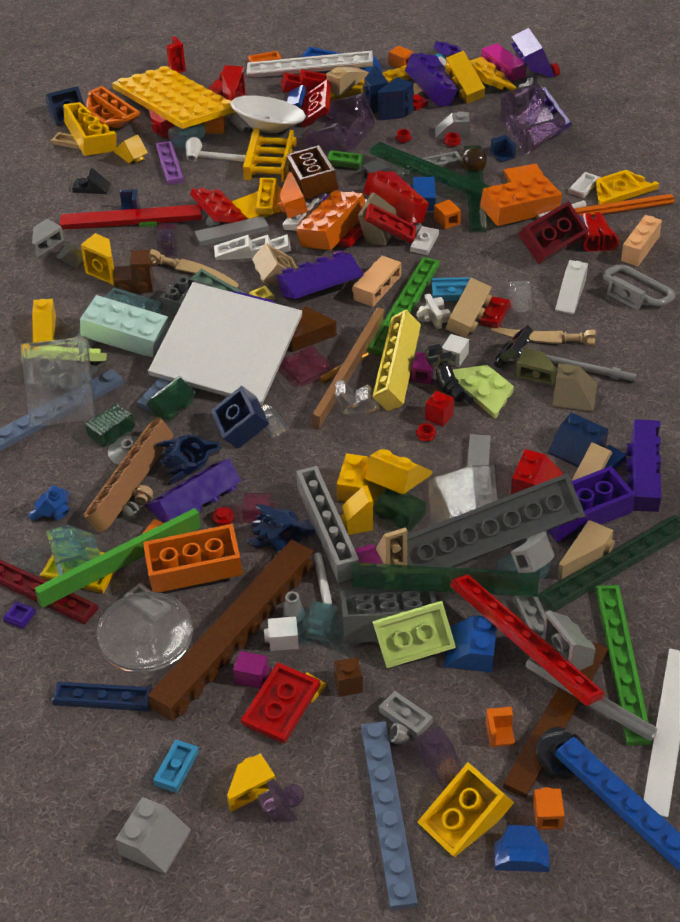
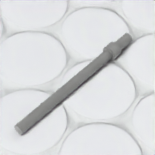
M546 355L554 365L559 363L576 365L586 372L609 376L610 379H623L632 382L636 380L637 374L621 371L620 368L613 367L611 369Z

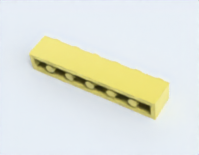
M407 309L391 317L372 396L386 411L399 408L404 404L421 324Z

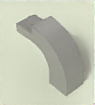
M545 531L511 545L513 550L511 554L519 573L535 572L549 563L555 555Z

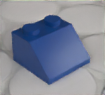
M473 615L451 626L450 629L456 648L446 651L444 667L492 672L497 627L486 617Z

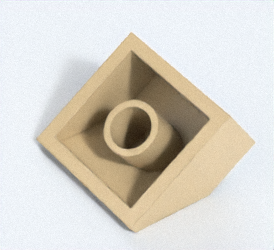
M267 243L252 258L256 271L261 275L260 279L266 285L271 284L274 287L279 286L276 275L282 273L283 269L289 267L297 268L292 257Z

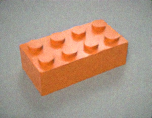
M542 175L483 188L480 207L497 226L535 218L538 214L554 210L561 204L562 193Z
M339 190L331 192L296 228L300 245L305 248L332 250L339 240L359 221L358 214L366 203L363 193L341 192Z
M233 524L143 542L153 594L243 575Z

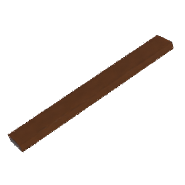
M592 642L596 650L593 665L580 670L591 681L594 679L609 649L595 642ZM558 687L503 783L504 789L527 798L543 770L536 757L535 744L547 730L554 727H567L581 702L577 697Z

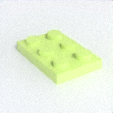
M442 601L373 621L386 668L456 648Z

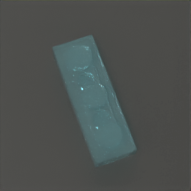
M113 288L105 296V298L155 313H159L163 309L162 302L117 288Z

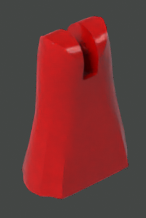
M595 212L594 219H592L590 213L582 214L584 224L589 230L582 239L583 248L586 252L615 250L619 245V238L609 227L602 213Z

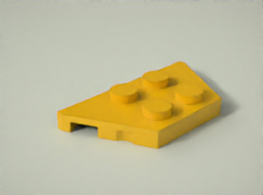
M483 57L469 60L483 83L501 90L505 86L512 94L517 92L518 88L505 77L503 72L498 71L494 64L488 62Z
M628 170L598 178L595 184L599 205L620 202L657 190L659 187L658 182H646L645 177L636 175Z

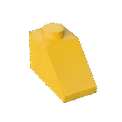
M138 134L124 140L114 150V153L126 162H135V164L143 161L144 156L148 153Z
M363 486L342 505V515L339 516L348 535L373 530V500L368 486Z
M261 753L254 757H248L237 765L227 794L228 806L231 812L277 789L275 774Z

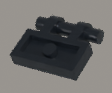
M529 325L518 331L513 338L504 344L503 350L495 358V367L500 368L510 358L515 359L522 353L521 348L530 341L529 336L533 332Z

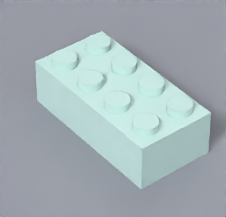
M96 295L80 318L81 336L153 357L168 332V316Z

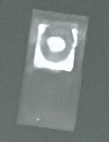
M267 404L261 406L269 422V425L262 430L264 434L270 438L278 437L289 429L288 425L274 409Z

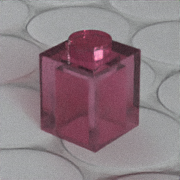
M244 493V523H252L258 520L256 516L261 514V512L256 508V504L275 508V502H271L270 493Z

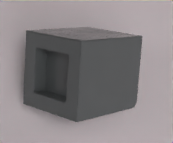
M64 242L55 258L77 269L83 260L81 250L68 242Z

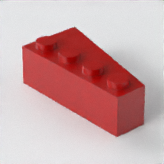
M377 171L368 174L363 193L369 197L371 193H376L396 209L397 215L411 224L423 223L429 203L394 171Z

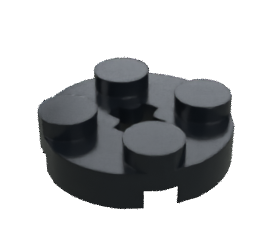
M554 727L547 730L535 744L537 760L545 770L546 775L552 779H569L576 776L555 756L557 748H560L573 736L585 746L577 734L574 733L572 735L566 732L567 729L563 727Z

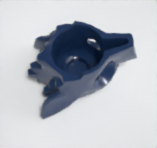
M191 434L180 436L175 440H164L156 443L157 447H166L164 449L165 452L162 453V456H165V458L160 460L162 466L171 467L167 473L175 475L168 482V486L202 469L208 457L218 454L221 449L219 442L205 441Z
M256 504V508L261 514L256 516L258 520L252 522L251 526L254 527L253 535L257 536L246 539V541L255 547L269 546L270 549L278 552L291 539L299 542L306 537L312 536L315 529L308 519H298L291 510L275 509L267 505ZM289 530L292 531L290 537L286 538L283 536V533Z

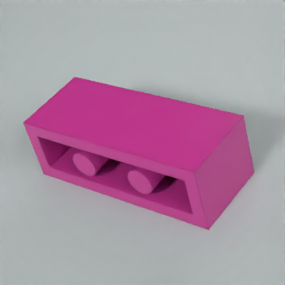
M498 43L482 49L481 57L494 64L496 69L503 72L510 82L526 76V67L520 58Z

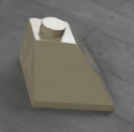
M559 363L552 407L593 413L598 383L580 366Z

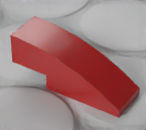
M300 70L299 75L283 73L280 85L283 92L289 93L301 85L305 86L307 92L327 80V77L323 73Z

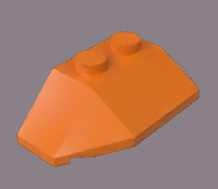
M103 86L88 92L86 108L91 111L92 116L99 118L101 124H106L108 127L121 128L132 123L140 115V111Z

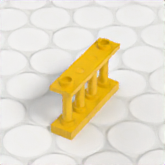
M254 128L243 164L244 180L251 181L252 175L263 173L281 174V182H285L286 176L290 173V166L286 155L291 154L293 147L297 145V137H294V130H290L288 138L263 137L260 129ZM263 144L286 145V148L261 146ZM280 154L284 155V157H262L258 155ZM258 163L282 164L281 167L256 166Z

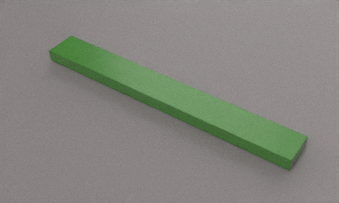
M422 257L367 348L369 353L382 356L391 317L406 309L410 314L413 312L440 266V261Z
M194 508L35 587L39 605L43 608L144 557L143 542L190 533L200 529L199 512Z
M619 585L596 586L595 591L606 646L609 648L608 656L618 705L648 722ZM622 725L626 746L652 745V740L649 741Z

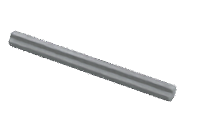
M531 657L527 660L526 667L572 694ZM604 696L601 700L590 705L649 741L656 736V727Z

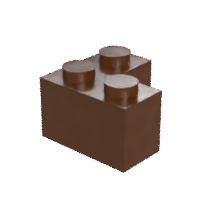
M132 250L130 266H115L113 278L115 294L153 292L154 275L150 250Z

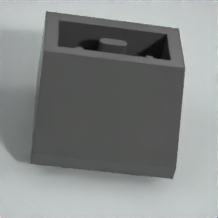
M179 275L160 296V300L176 316L192 282L210 287L212 285Z

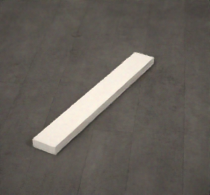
M362 51L248 62L247 77L283 75V73L298 74L300 70L312 72L330 71L336 67H372L373 52Z
M669 649L656 723L657 733L653 740L643 799L666 821L669 815L680 744V651Z

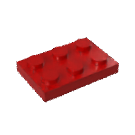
M325 80L304 95L301 110L304 111L306 118L300 123L303 128L314 124L319 117L325 116L329 112L331 83L328 80Z
M192 188L190 192L191 197L214 221L233 223L246 220L241 210L234 206L232 201L224 195V192L217 189L211 191L205 188Z
M277 662L241 719L242 725L285 744L321 686L320 680Z

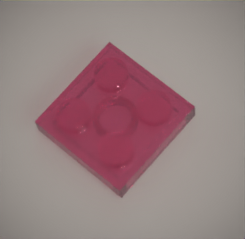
M313 345L284 358L280 364L301 387L318 380L320 376L334 369V366Z

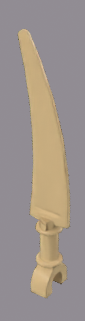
M154 249L150 251L153 265L165 264L173 266L175 270L196 274L202 268L231 286H239L237 282L228 276L205 265L186 259H171L161 255L160 252Z
M491 327L492 331L512 338L520 331ZM587 330L585 333L581 332L580 334H568L567 332L563 333V331H533L529 336L530 341L562 344V342L572 341L595 346V330Z

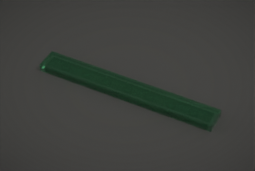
M381 142L370 148V154L422 176L434 177V180L479 199L482 197L483 188L491 187Z
M464 146V151L469 148L481 149V146ZM465 169L469 233L487 232V216L480 207L484 188L483 170L469 171Z
M676 514L541 592L538 598L551 611L556 612L593 590L596 586H600L679 539L680 517Z
M353 562L352 587L456 592L450 587L452 580L469 574L491 594L538 597L539 572L519 573L518 571Z

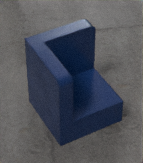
M507 135L491 139L490 153L499 162L514 159L516 156V144Z
M120 190L121 210L139 209L138 190Z

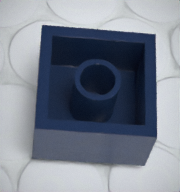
M240 386L211 410L223 439L235 448L242 447L269 425L257 397L244 386Z

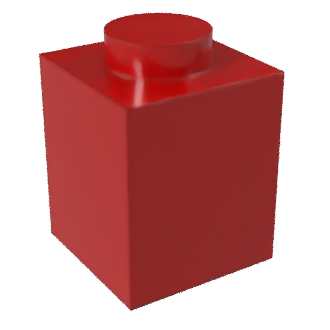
M435 391L426 402L425 420L443 427L453 416L454 398Z

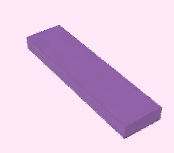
M172 141L156 143V151L167 185L184 183Z

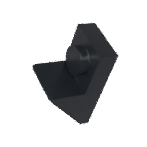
M91 168L87 178H76L72 190L73 193L107 194L111 184L96 170Z

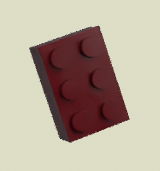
M567 201L524 226L518 235L535 261L541 264L582 240L589 230L571 203Z

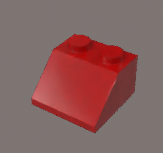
M525 449L512 477L511 495L561 476L564 473L546 454Z

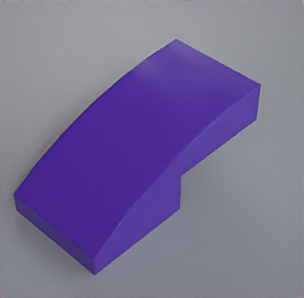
M435 41L433 46L444 55H454L461 52L457 45H450L446 42Z

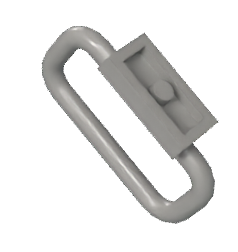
M614 265L603 272V279L609 283L606 294L636 310L642 307L643 302L651 306L663 307L675 299L676 294L674 290L629 266ZM616 272H624L665 293L667 296L662 299H654L646 295V292L617 276L612 277L611 275Z

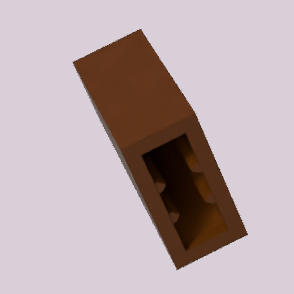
M305 306L302 309V317L287 350L295 352L336 336V320Z

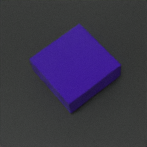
M15 601L4 615L3 620L6 623L24 629L35 615L36 609Z

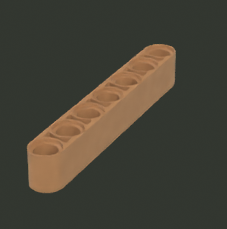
M157 418L149 423L85 511L84 517L97 532H103L113 523L123 509V506L132 496L133 490L137 489V486H139L166 448L157 447L156 443L173 438V432L162 418Z

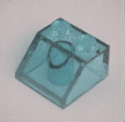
M70 525L46 531L58 576L100 556L92 533Z

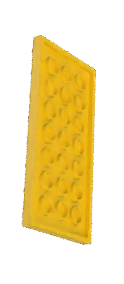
M161 66L157 70H147L146 73L134 74L132 77L120 78L118 81L112 82L113 89L145 108H149L181 129L235 113L230 100L177 73V71L171 70L167 66Z

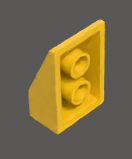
M380 449L370 455L365 479L400 494H405L430 477L433 471L411 462L406 457H398L389 450Z
M467 762L417 823L453 857H456L498 823L514 802Z

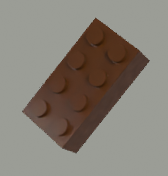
M319 145L286 155L290 172H292L305 199H314L317 195L331 194L334 190L339 189L335 170Z

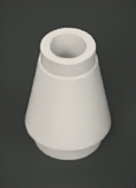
M191 137L185 143L187 160L196 161L199 151H201L202 143L200 139Z

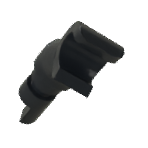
M440 344L428 347L425 352L426 359L430 366L438 367L435 370L440 389L445 394L448 393L453 397L456 402L465 400L471 405L473 397L460 386L451 365H447L452 359L451 351L443 353V348Z

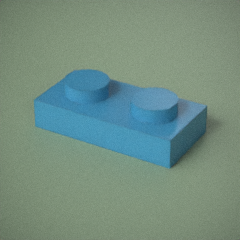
M175 739L153 779L154 786L178 793L199 754V748Z

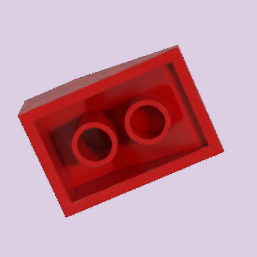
M225 65L219 75V80L222 81L221 96L230 101L236 97L245 96L244 66Z

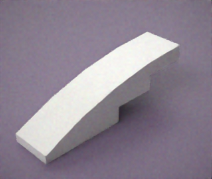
M288 234L270 240L268 235L253 240L250 239L249 235L215 245V259L253 258L265 243L283 253L291 251L290 239Z

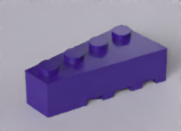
M412 53L405 71L437 106H450L458 89L437 55Z
M634 419L631 442L626 444V456H630V458H627L626 471H630V474L627 475V485L635 493L633 511L659 512L661 502V455H659L661 438L658 436L660 421Z

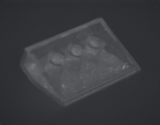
M78 337L20 344L30 427L97 420L87 338Z
M472 465L428 480L430 526L496 501L497 490L494 465Z

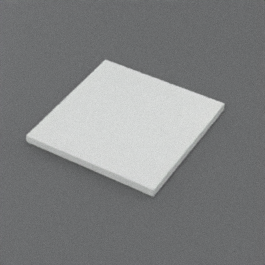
M192 282L148 370V374L227 397L240 386H244L257 397L262 406L300 322L302 310Z

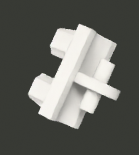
M426 294L425 299L427 303L425 306L419 307L416 314L417 318L422 322L432 321L436 330L441 329L442 323L448 322L451 312L449 309H444L445 304L442 297L433 299L431 294Z

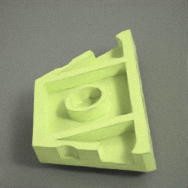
M488 365L453 369L460 386L473 397V401L493 418H497L499 411L505 406L507 399L513 393L514 386Z

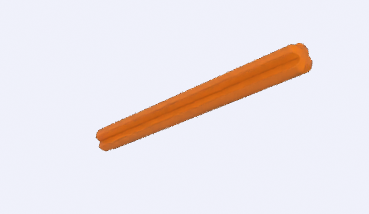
M666 194L574 209L581 216L583 213H590L591 216H594L595 212H601L604 215L673 204L674 196Z

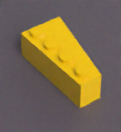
M80 102L64 104V122L84 156L107 153L117 148L116 133L109 131V127L106 124H101L99 118L92 116L91 111Z

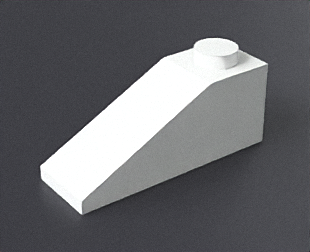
M569 260L555 308L556 312L574 315L586 282L588 263Z

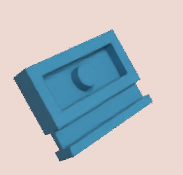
M470 277L432 278L433 299L442 297L443 301H459Z

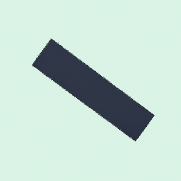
M57 682L52 704L55 706L149 712L148 694L153 688Z

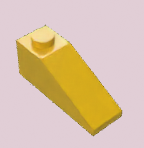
M53 299L33 300V349L38 350V346H54L56 312Z

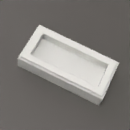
M584 172L568 189V193L584 199L596 186V179L600 177Z

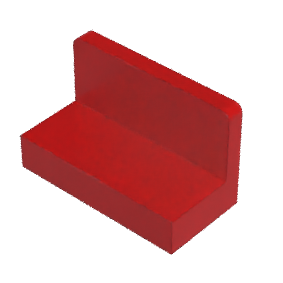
M174 36L172 37V44L166 45L168 66L171 70L181 73L186 71L183 43Z

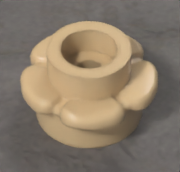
M139 485L136 490H133L136 502L147 504V502L152 501L153 490L150 487Z

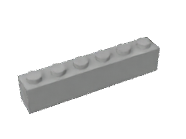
M314 466L296 471L297 489L337 583L358 578L359 558L318 467Z

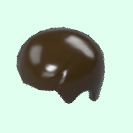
M469 148L462 153L460 165L469 171H481L485 168L487 156L479 148Z

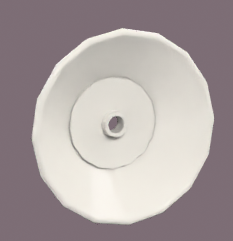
M256 95L240 96L234 98L230 103L233 110L251 128H259L260 132L264 133L282 132L303 122L306 118L304 111L297 106L271 97Z

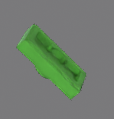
M330 151L327 159L332 166L360 169L364 155Z

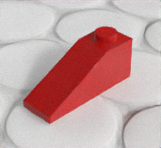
M149 109L152 122L151 127L154 133L165 137L166 134L179 129L178 126Z

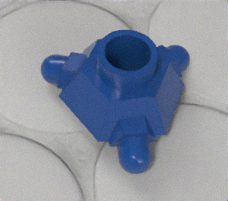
M54 485L50 486L49 490L43 493L36 501L35 510L29 513V519L35 521L47 516L50 518L54 517L57 521L70 511V508L67 506L69 504V492Z

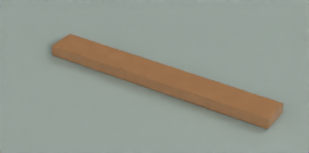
M376 308L315 409L312 417L313 428L320 429L381 327L384 309Z

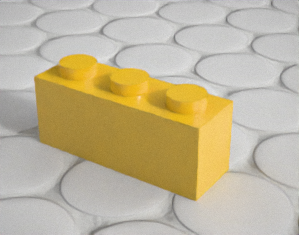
M464 50L447 57L445 70L451 75L453 83L459 89L460 98L464 99L468 104L485 97V87Z

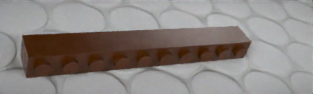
M291 539L148 694L150 708L173 722L178 716L184 715L191 701L201 696L208 682H213L216 679L218 671L224 665L227 666L231 662L234 653L238 649L244 648L251 634H256L261 627V623L273 615L277 605L285 602L286 594L300 585L306 573L312 572L315 566L314 551Z

